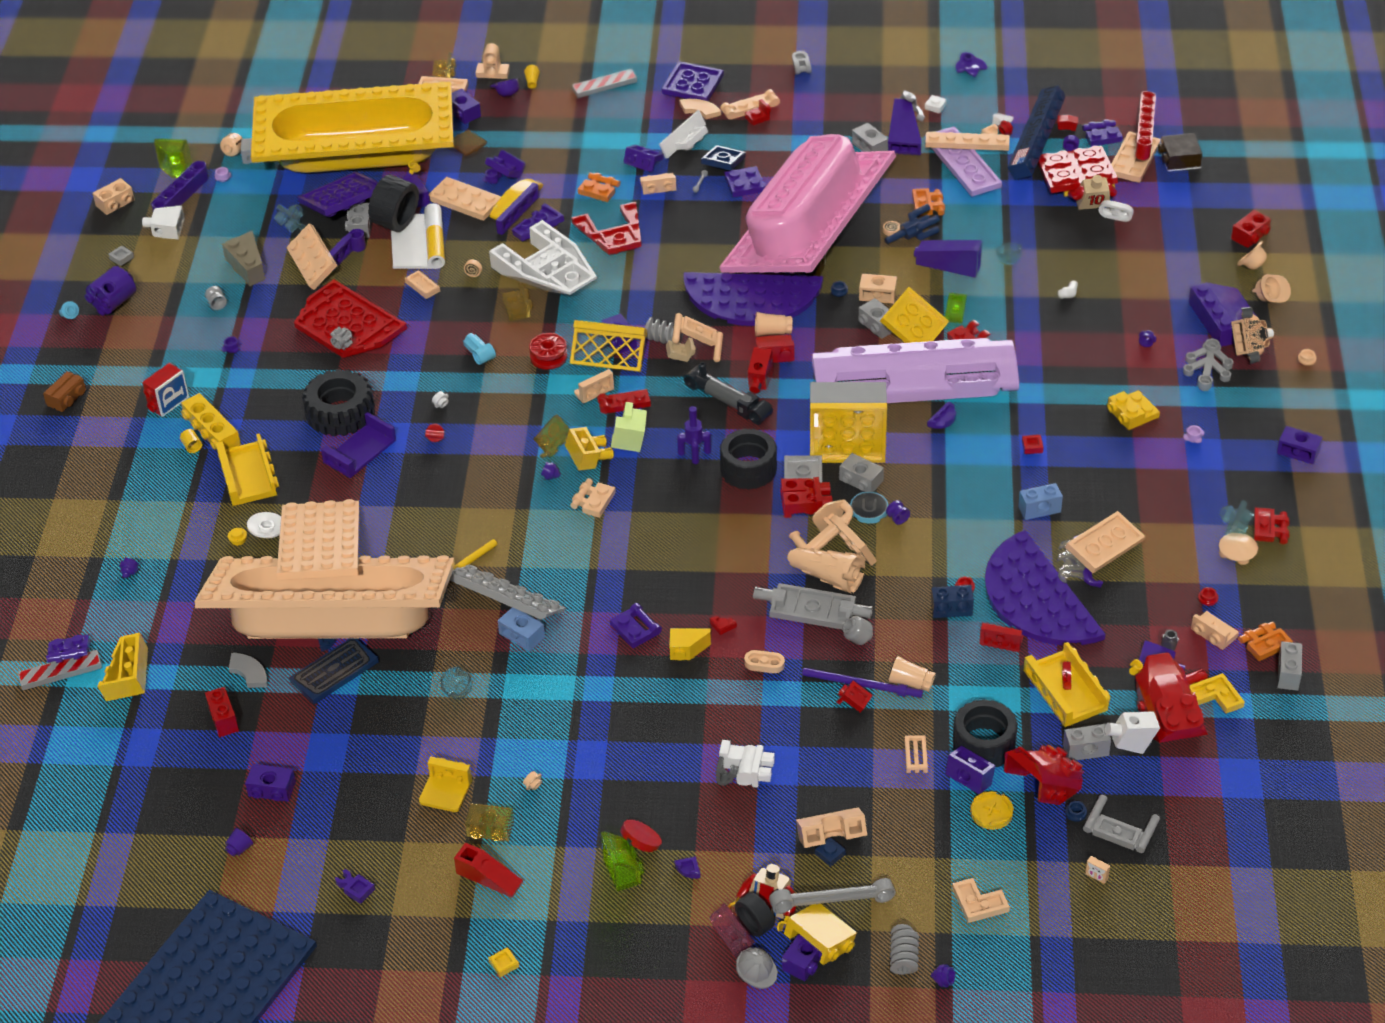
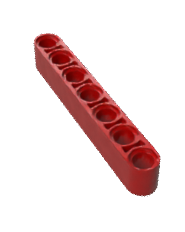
M1150 91L1142 92L1140 97L1135 157L1140 160H1148L1152 148L1156 94Z

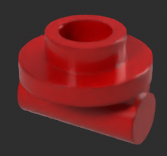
M431 424L426 429L425 437L432 442H438L444 439V429L439 424Z

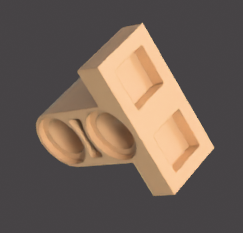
M493 43L487 44L483 54V63H478L476 78L508 79L510 66L509 64H501L499 47Z

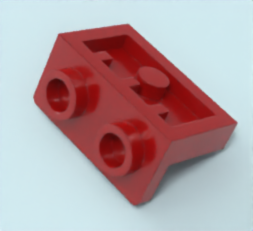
M982 623L980 645L1020 652L1023 641L1022 630Z

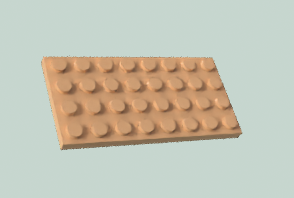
M347 499L343 502L329 500L324 503L311 501L305 504L287 503L282 505L277 580L358 575L359 501Z

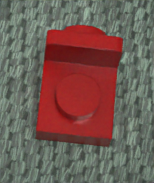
M760 99L759 107L746 111L745 118L753 126L770 120V105L763 99Z
M852 681L848 686L844 684L837 694L840 697L836 703L840 705L844 700L861 712L873 695L855 681Z

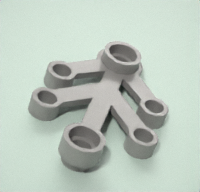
M1213 338L1207 339L1203 344V348L1194 352H1188L1185 358L1188 364L1183 367V374L1192 376L1194 370L1204 366L1203 375L1198 377L1197 386L1202 391H1208L1212 387L1213 378L1210 376L1212 367L1220 374L1219 378L1221 381L1228 382L1231 379V372L1229 370L1233 368V360L1220 351V342ZM1207 354L1205 358L1196 361L1198 357ZM1214 355L1222 361V366L1214 359Z

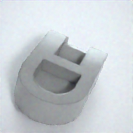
M803 51L794 52L792 54V63L795 75L800 74V72L811 73V64L807 53Z

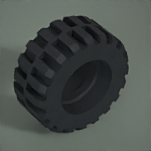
M335 369L332 372L329 370L325 374H319L316 376V379L309 381L302 394L307 423L314 430L320 431L324 435L330 434L337 437V435L346 436L348 433H356L358 429H362L366 425L365 413L368 412L374 415L375 412L371 384L364 376L357 372L352 373L351 370L345 369V371H341V369ZM337 401H347V402L342 403V404H336V405H332V404H331V403H334V402H337Z

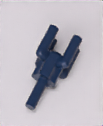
M925 204L909 212V221L900 225V231L886 237L885 242L890 244L902 237L908 240L915 236L918 240L928 238L940 232L938 226L923 232V229L939 222L940 218L938 215L931 218L929 215H925L918 219L917 216L931 209L929 204Z

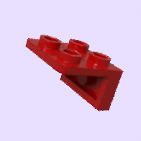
M791 335L756 338V347L772 349L773 363L795 361L794 340H792Z

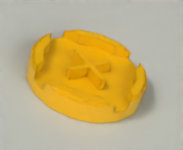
M989 791L983 792L974 798L971 803L970 813L977 825L985 829L995 830L1009 824L1012 820L1014 808L1007 796L1003 794L1001 796L997 792Z

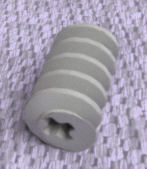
M650 317L645 325V328L648 330L647 339H654L655 342L660 341L663 344L667 343L668 340L672 341L673 322H670L667 326V322L664 320L660 325L659 319H656L655 323H653V318ZM681 332L678 343H681L683 339V333Z
M899 924L891 929L890 971L898 975L911 974L918 970L919 934L909 925Z

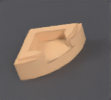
M996 124L983 128L981 134L998 135V127Z

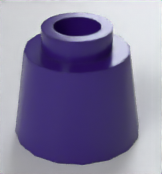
M235 828L225 842V850L231 856H239L252 846L253 842L247 834Z

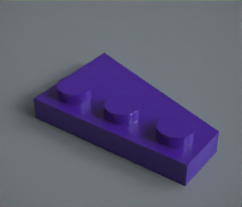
M544 203L540 211L535 210L530 219H524L512 229L513 235L521 241L530 239L529 228L543 220L550 226L555 227L564 221V215Z

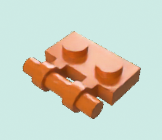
M590 172L588 179L591 180L585 179L578 187V194L608 203L615 194V187H619L621 182L611 176L605 177L600 173L596 172L594 174Z
M929 188L912 189L914 209L925 204H929L931 208L919 216L933 215V210H936L940 216L944 215L945 204L942 202L944 198L939 189H935L934 192H930Z
M1274 622L1263 623L1257 629L1247 630L1244 632V635L1238 637L1241 644L1248 642L1247 649L1258 661L1278 653L1281 641L1293 643L1292 639L1281 628L1274 630L1276 629Z

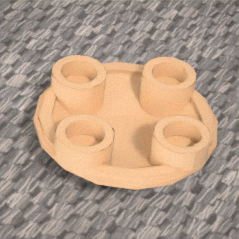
M1242 533L1227 534L1219 542V555L1223 558L1238 561L1242 565L1248 564L1249 560L1253 559L1258 551L1256 541Z

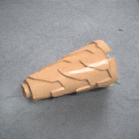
M795 548L788 553L787 559L791 566L802 570L803 573L819 578L820 581L833 585V587L842 591L854 593L862 582L864 573L860 572V567L865 568V560L862 555L812 548L810 550Z

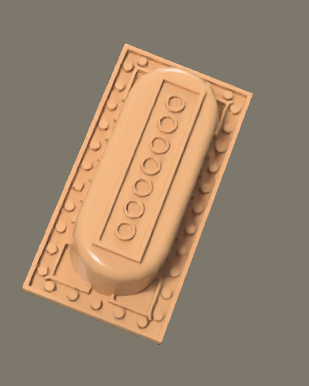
M425 555L418 558H410L409 556H399L398 558H390V556H380L378 558L360 556L358 558V575L277 580L278 558L271 556L261 558L245 556L241 559H234L232 556H226L218 561L195 599V608H230L233 627L239 633L247 635L248 639L407 638L409 634L425 625L429 617L428 607L440 608L455 562L454 558H449L446 555L438 556L437 558H429V556Z

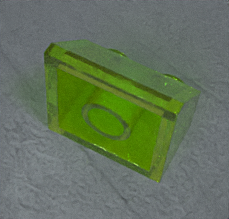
M154 139L159 166L172 178L180 176L192 164L187 140Z
M605 831L601 832L603 860L617 892L642 884L641 875L644 874L641 862H637L635 859L637 856L634 846H629L628 841L621 836Z

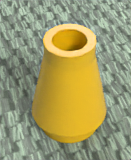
M528 65L524 70L528 88L534 89L537 87L540 70L536 65Z

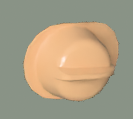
M1266 274L1256 283L1252 292L1256 293L1257 297L1263 302L1283 303L1289 299L1291 288L1287 279L1283 276Z

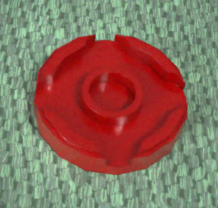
M626 820L621 827L620 832L623 838L626 840L629 838L632 841L630 844L635 848L645 852H653L659 849L662 842L660 836L646 824L636 820Z

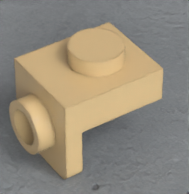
M690 337L685 344H675L669 340L666 344L668 358L684 362L689 361L696 349L693 338Z

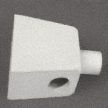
M182 206L154 209L152 217H143V227L151 228L154 237L179 240L185 220Z
M1124 712L1116 723L1106 724L1105 734L1112 736L1117 748L1143 754L1159 731L1160 726L1154 712Z

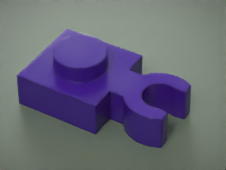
M345 869L343 870L345 879L335 878L336 885L344 889V894L359 904L375 890L373 883L359 874L353 878L350 871Z

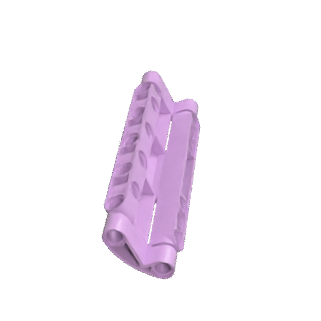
M987 338L844 347L836 348L832 352L812 353L815 382L886 378L848 382H886L887 403L995 396L1000 391V388L1001 391L1019 390L1018 367L1012 340L990 341ZM993 370H996V372H982V373H967V374H952V375H947L948 373H963V372H978V371H993Z

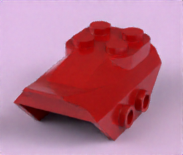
M1168 652L1148 655L1143 668L1135 678L1138 694V711L1154 712L1160 726L1153 739L1161 743L1208 735L1204 725L1203 712L1199 707L1195 692H1192L1184 669L1178 665Z
M1050 745L1041 746L1038 751H1027L1019 746L1005 753L1004 772L1027 776L1031 773L1040 782L1038 801L1042 803L1061 805L1081 790L1082 775L1084 773L1082 764L1068 758V753L1058 746L1057 748Z

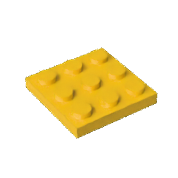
M908 287L881 318L880 322L904 343L934 341L949 323V320Z

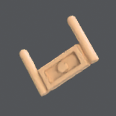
M677 313L675 315L672 342L675 344L679 342L681 332L707 345H715L713 360L719 362L721 359L723 333L717 332V330L687 316L682 317L681 313Z

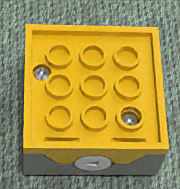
M810 382V455H822V463H843L851 453L873 463H885L887 426L886 382Z

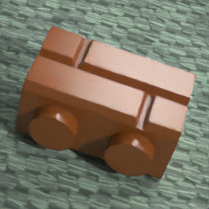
M66 371L43 393L46 405L63 412L79 396L84 394L86 387L81 376Z

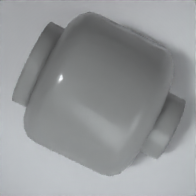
M853 616L848 618L843 624V634L847 640L857 645H863L871 640L873 626L869 621L859 616Z

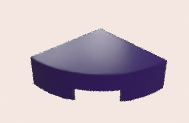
M696 857L674 861L675 868L683 876L694 879L701 878Z

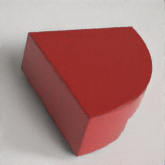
M719 616L709 618L710 624L720 635L737 627V622L732 618H719Z
M1071 661L1062 663L1064 690H1071Z

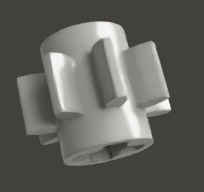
M338 327L330 333L332 336L331 344L337 349L342 348L344 350L353 343L350 340L352 333L347 328L341 329V327Z

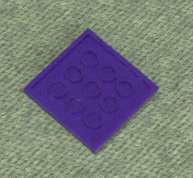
M353 172L297 197L299 203L324 216L330 217L335 215L337 211L347 210L351 208V205L365 202L367 198L372 196L378 181L358 172Z

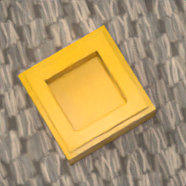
M508 947L488 957L489 963L499 977L519 967V962Z

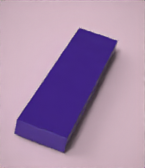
M532 182L496 219L498 234L503 235L539 198L537 183Z

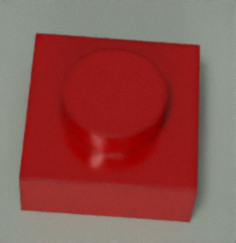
M1041 435L1022 436L1024 454L1043 453L1044 447Z

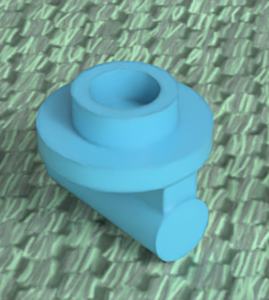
M71 301L65 302L61 310H59L60 316H64L67 319H73L79 313L78 305Z

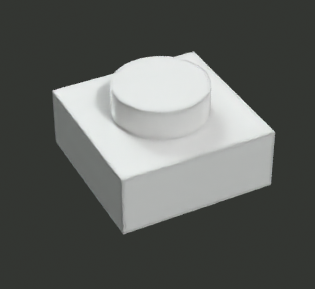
M932 95L925 103V109L940 114L946 106L947 99Z

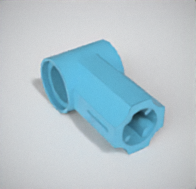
M470 333L463 340L464 346L472 353L478 365L496 357L493 346L490 343L485 344L477 335Z

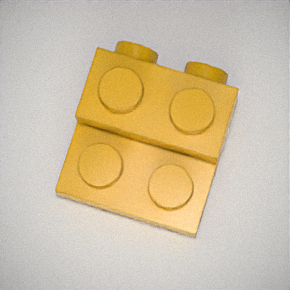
M1139 390L1128 395L1125 391H1122L1108 398L1107 408L1109 412L1113 413L1128 430L1157 419L1160 416V411Z

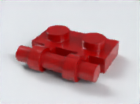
M1255 507L1254 540L1274 542V538L1278 537L1281 544H1287L1290 537V531L1288 530L1290 520L1287 517V512L1282 511L1280 515H1275L1274 509Z

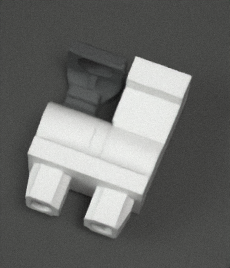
M722 740L716 768V781L719 785L724 786L732 783L733 779L736 778L739 785L752 784V787H758L759 781L770 782L772 768L763 766L774 767L775 753L764 752V746L757 745V747L747 745L744 747L731 745L729 740Z

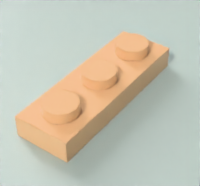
M421 76L419 84L439 83L442 81L451 82L452 93L461 88L467 91L469 85L468 79Z

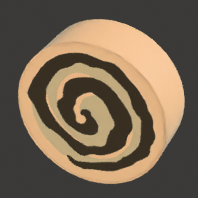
M888 221L883 225V233L887 236L900 231V224L898 222Z
M471 259L466 262L464 271L470 277H477L482 271V265L477 260Z

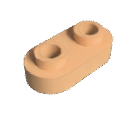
M752 650L745 654L744 664L747 669L752 671L779 673L785 667V659L779 653Z

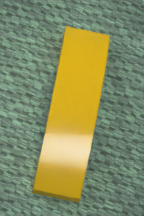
M523 179L517 182L501 196L492 209L490 217L496 220L532 182L538 184V190L543 187V184L532 179Z

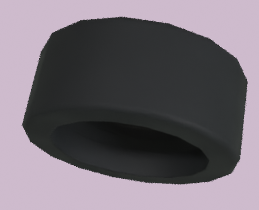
M748 893L735 903V912L739 921L752 935L761 937L774 927V916L768 905L758 895Z

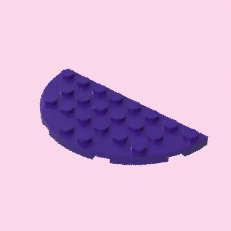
M684 272L685 291L688 293L690 301L700 311L714 319L721 318L727 320L729 324L755 326L756 312L792 316V318L801 314L813 304V300L819 296L823 285V276Z
M1026 530L1009 537L994 551L986 567V595L994 612L1009 627L1013 626L1018 630H1022V635L1031 639L1054 645H1064L1066 642L1086 645L1105 640L1106 634Z

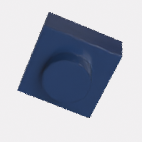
M830 837L825 841L826 844H822L815 849V855L831 867L846 855V849Z

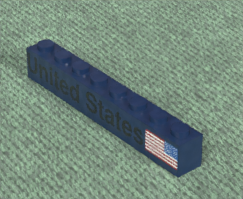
M1059 85L1041 89L1007 166L1014 180L1033 175L1065 100V93Z

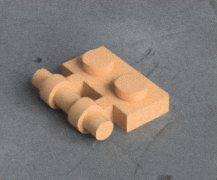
M588 478L580 485L579 492L573 496L570 506L573 509L582 506L583 513L600 518L615 495L616 489L613 486L599 482L596 487H592L593 481Z

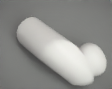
M1070 281L1069 287H1063L1058 290L1059 298L1069 299L1075 297L1078 287L1077 281Z

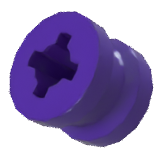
M896 500L889 504L886 514L892 518L895 524L900 525L908 520L910 511L904 507L901 501Z

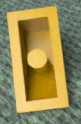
M670 628V660H691L711 645L710 629Z

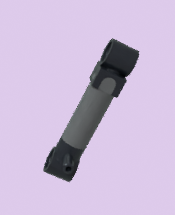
M705 362L699 363L683 378L688 388L692 390L699 389L736 409L737 415L746 420L750 419L756 425H760L773 414V408L766 400L759 401V397L749 391L745 394L708 374Z

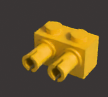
M587 427L569 429L565 447L579 471L596 469L599 460L613 459L614 456L611 447L598 449V447L606 446L605 435L591 436Z

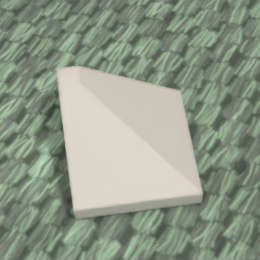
M996 113L993 115L992 124L998 126L1003 120L1011 123L1014 117Z

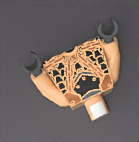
M1252 307L1241 308V318L1243 319L1232 321L1231 324L1237 356L1247 354L1250 364L1260 362V355L1264 352V348L1270 345L1269 339L1273 338L1274 332L1271 328H1267L1265 320H1259L1253 314Z

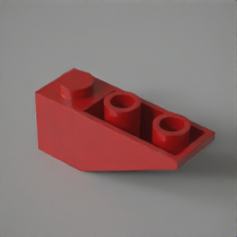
M466 842L454 857L456 874L511 898L523 883L520 877L487 852Z

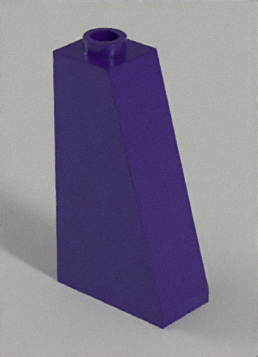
M894 98L888 151H895L896 154L921 155L922 141L912 102L906 99Z
M983 240L921 241L919 247H916L914 251L916 265L976 278L981 268Z

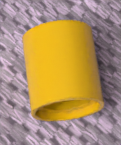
M193 429L184 430L180 434V440L189 453H196L202 448V442Z

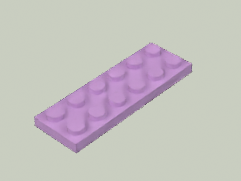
M955 126L937 131L942 133H960ZM932 148L971 196L1002 187L1001 180L974 149Z

